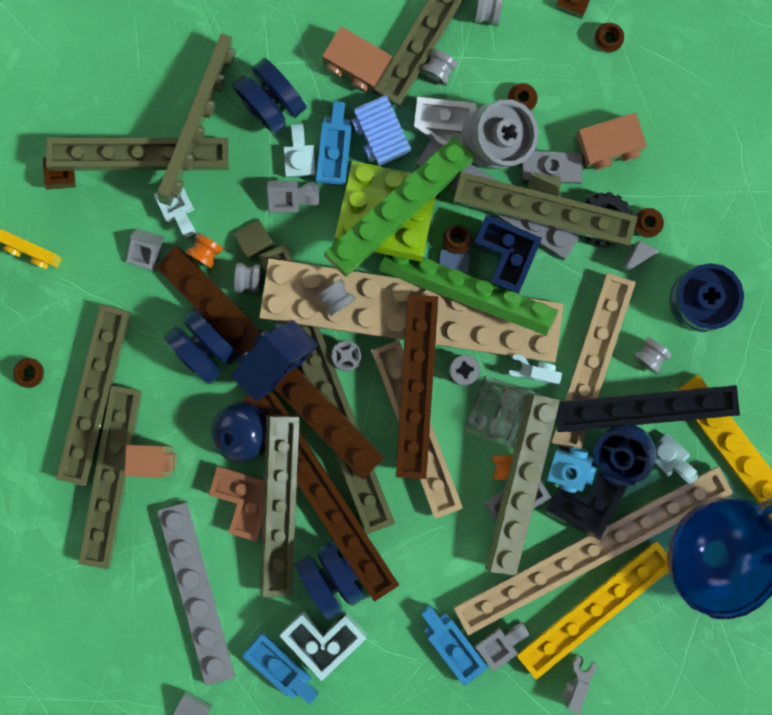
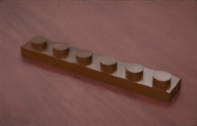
M407 295L395 476L399 478H427L438 296Z

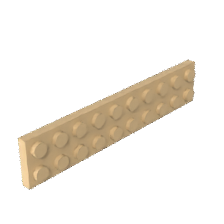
M268 258L260 319L284 323L294 320L298 325L404 340L407 295L438 296L435 345L511 357L519 354L526 359L556 362L563 303L532 299L558 309L557 317L547 336L399 278L354 271L345 277L335 268ZM342 279L345 283V290L349 294H353L356 300L333 316H330L327 312L328 306L325 302H321L317 295Z

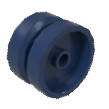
M263 57L252 67L253 75L260 86L251 77L242 75L232 84V87L253 117L276 136L286 127V119L279 108L288 116L296 118L307 107L285 76L267 58Z
M713 263L698 265L678 277L672 286L669 298L671 312L678 323L690 331L703 333L727 326L737 318L743 308L744 291L741 281L727 267ZM703 294L708 296L709 302L703 299Z
M193 308L183 317L185 326L193 335L190 337L181 328L173 327L163 338L175 351L177 357L192 372H196L203 380L211 384L221 374L219 366L211 357L214 355L223 364L231 365L240 356V353L196 308Z
M332 541L318 548L317 555L323 568L309 555L294 564L311 598L329 621L341 614L343 610V605L337 595L338 592L344 601L351 606L366 598L356 573Z

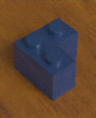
M486 214L473 248L500 258L490 283L519 294L542 237Z
M294 320L285 325L278 323L269 333L263 331L254 339L252 344L255 347L251 352H245L237 360L238 368L231 377L257 402L270 394L289 372L301 366L319 345Z

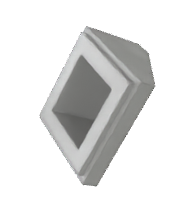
M136 229L130 236L126 263L154 271L163 246L164 237L145 230Z
M642 241L636 242L621 268L622 271L628 272L658 253L659 250Z
M186 691L173 715H208L213 705Z

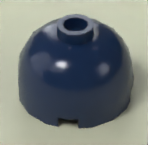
M236 401L221 409L213 419L211 427V438L215 449L224 458L234 462L251 461L264 454L267 412L262 408L258 409L250 401Z
M622 425L611 427L600 436L593 449V457L596 467L600 466L604 472L603 476L608 481L616 485L629 487L643 481L650 474L656 461V447L651 436L644 429L636 425Z

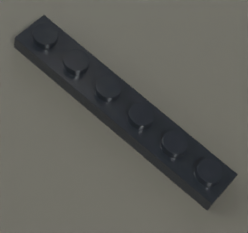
M737 385L563 401L559 403L556 415L557 432L740 415Z

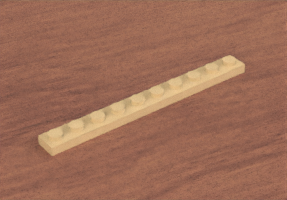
M716 466L699 475L691 485L686 482L609 523L601 541L587 535L521 570L516 576L512 575L453 608L467 635H470L733 494V491L720 467Z

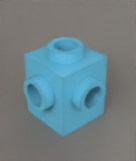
M559 446L555 452L547 480L560 484L559 488L568 492L576 493L577 490L583 491L586 483L592 485L597 467L592 466L594 457L589 456L588 451L579 447L567 449Z

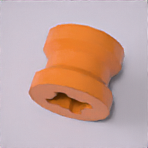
M197 233L195 244L187 249L186 254L211 269L214 265V257L222 252L223 247L206 236Z
M513 455L492 456V462L496 464L493 480H507Z

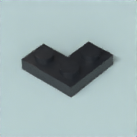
M599 473L587 498L558 487L546 509V515L601 541L627 490V486L616 485L608 481L602 473Z

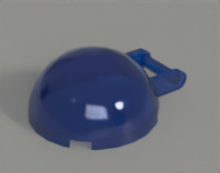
M720 497L705 501L694 507L679 520L672 531L668 543L667 565L669 577L675 590L693 610H697L714 619H734L748 615L760 608L772 596V520L768 516L772 514V498L755 504L746 499Z

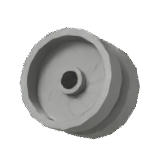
M512 99L498 100L473 110L465 120L462 130L463 145L475 156L474 163L485 169H502L516 166L526 161L535 151L539 138L538 124L533 113L524 104Z

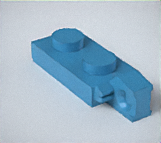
M333 101L332 117H325L324 122H322L316 183L346 186L352 125L351 119H345V102Z
M431 605L421 611V615L429 624L424 629L428 635L427 638L463 686L488 669L486 663L446 613L439 617Z
M263 631L242 654L243 658L284 695H289L293 699L299 695L309 705L318 696L319 692L308 683L312 679L307 673L308 671Z

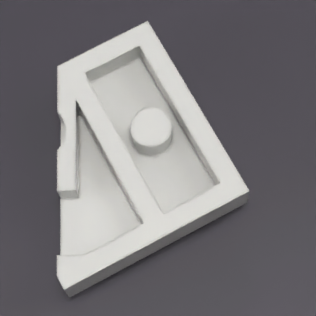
M417 97L414 129L443 146L453 137L462 143V130L465 120L476 109V103Z

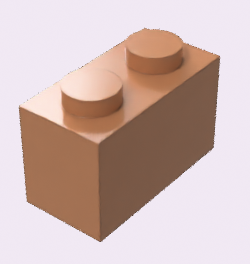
M340 26L322 56L323 64L326 65L325 69L329 73L339 78L343 75L352 80L351 85L362 92L369 90L374 93V89L392 61V55Z
M637 113L579 129L575 135L580 153H583L582 160L585 169L594 167L595 171L612 166L611 161L621 158L623 162L635 160L640 157V153L647 147Z
M126 445L125 476L169 477L171 476V471L176 470L177 453H172L173 446Z

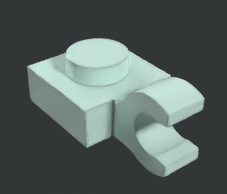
M292 124L293 146L284 147L286 178L316 176L314 145L305 146L303 124Z
M184 187L178 199L174 198L171 206L159 203L158 194H153L168 223L176 219L185 238L196 234L195 228L187 213L195 209Z
M519 354L512 356L511 359L519 361L522 368L518 372L509 370L508 375L511 377H524L551 385H560L562 373L555 371V365L539 362L538 367L530 366L524 356Z
M666 433L655 444L656 461L654 464L668 477L676 471L691 485L699 476L696 474L697 471L685 461L690 457L689 452Z

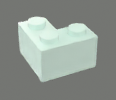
M303 610L282 630L280 637L322 681L367 638V633L347 611L324 632Z

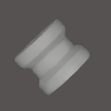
M478 0L475 22L482 23L483 21H488L491 25L498 26L503 0Z
M433 49L430 54L431 60L428 64H424L421 72L435 83L446 86L449 81L450 72L456 70L458 63L448 54Z
M243 263L236 264L235 292L242 293L244 290H250L253 294L260 293L261 264H254L252 267L245 266Z
M342 279L317 295L318 299L321 302H325L328 306L327 312L330 316H333L356 300L353 294H349L345 290V283Z
M648 337L644 341V348L636 352L633 358L650 372L658 374L661 370L660 365L662 362L668 360L672 354L663 345Z
M351 341L339 342L334 346L331 356L334 365L338 369L347 372L355 370L359 366L362 357L360 348Z
M469 355L457 357L449 367L450 378L454 383L461 386L472 384L480 374L478 362Z

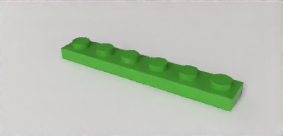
M453 137L324 252V257L347 277L460 175L461 172L471 165L475 160V156Z
M386 255L380 264L379 271L545 336H547L557 317L558 309L552 308L545 303L526 298L516 292L500 288L490 282L474 278L430 259L423 258L422 262Z

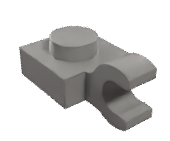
M297 180L268 181L267 183L269 213L299 212V204H319L318 183H308L298 188Z
M522 621L512 627L506 634L499 627L478 642L475 647L494 672L518 654L513 646L529 635V631Z
M578 655L572 661V668L576 676H574L572 683L568 682L566 684L562 699L565 700L564 705L569 711L580 714L590 687V679L596 672L597 664L591 661L587 670H581L579 664L582 658Z

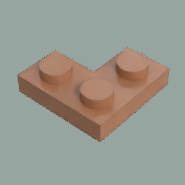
M217 466L208 495L237 504L228 533L257 542L262 529L264 480Z

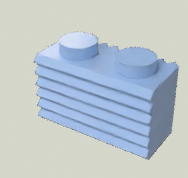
M387 95L354 109L355 118L351 119L356 134L358 136L363 134L367 145L363 146L370 163L375 161L377 166L382 167L410 154L411 147Z

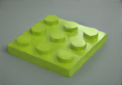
M352 161L334 243L412 173ZM436 196L374 252L422 262Z

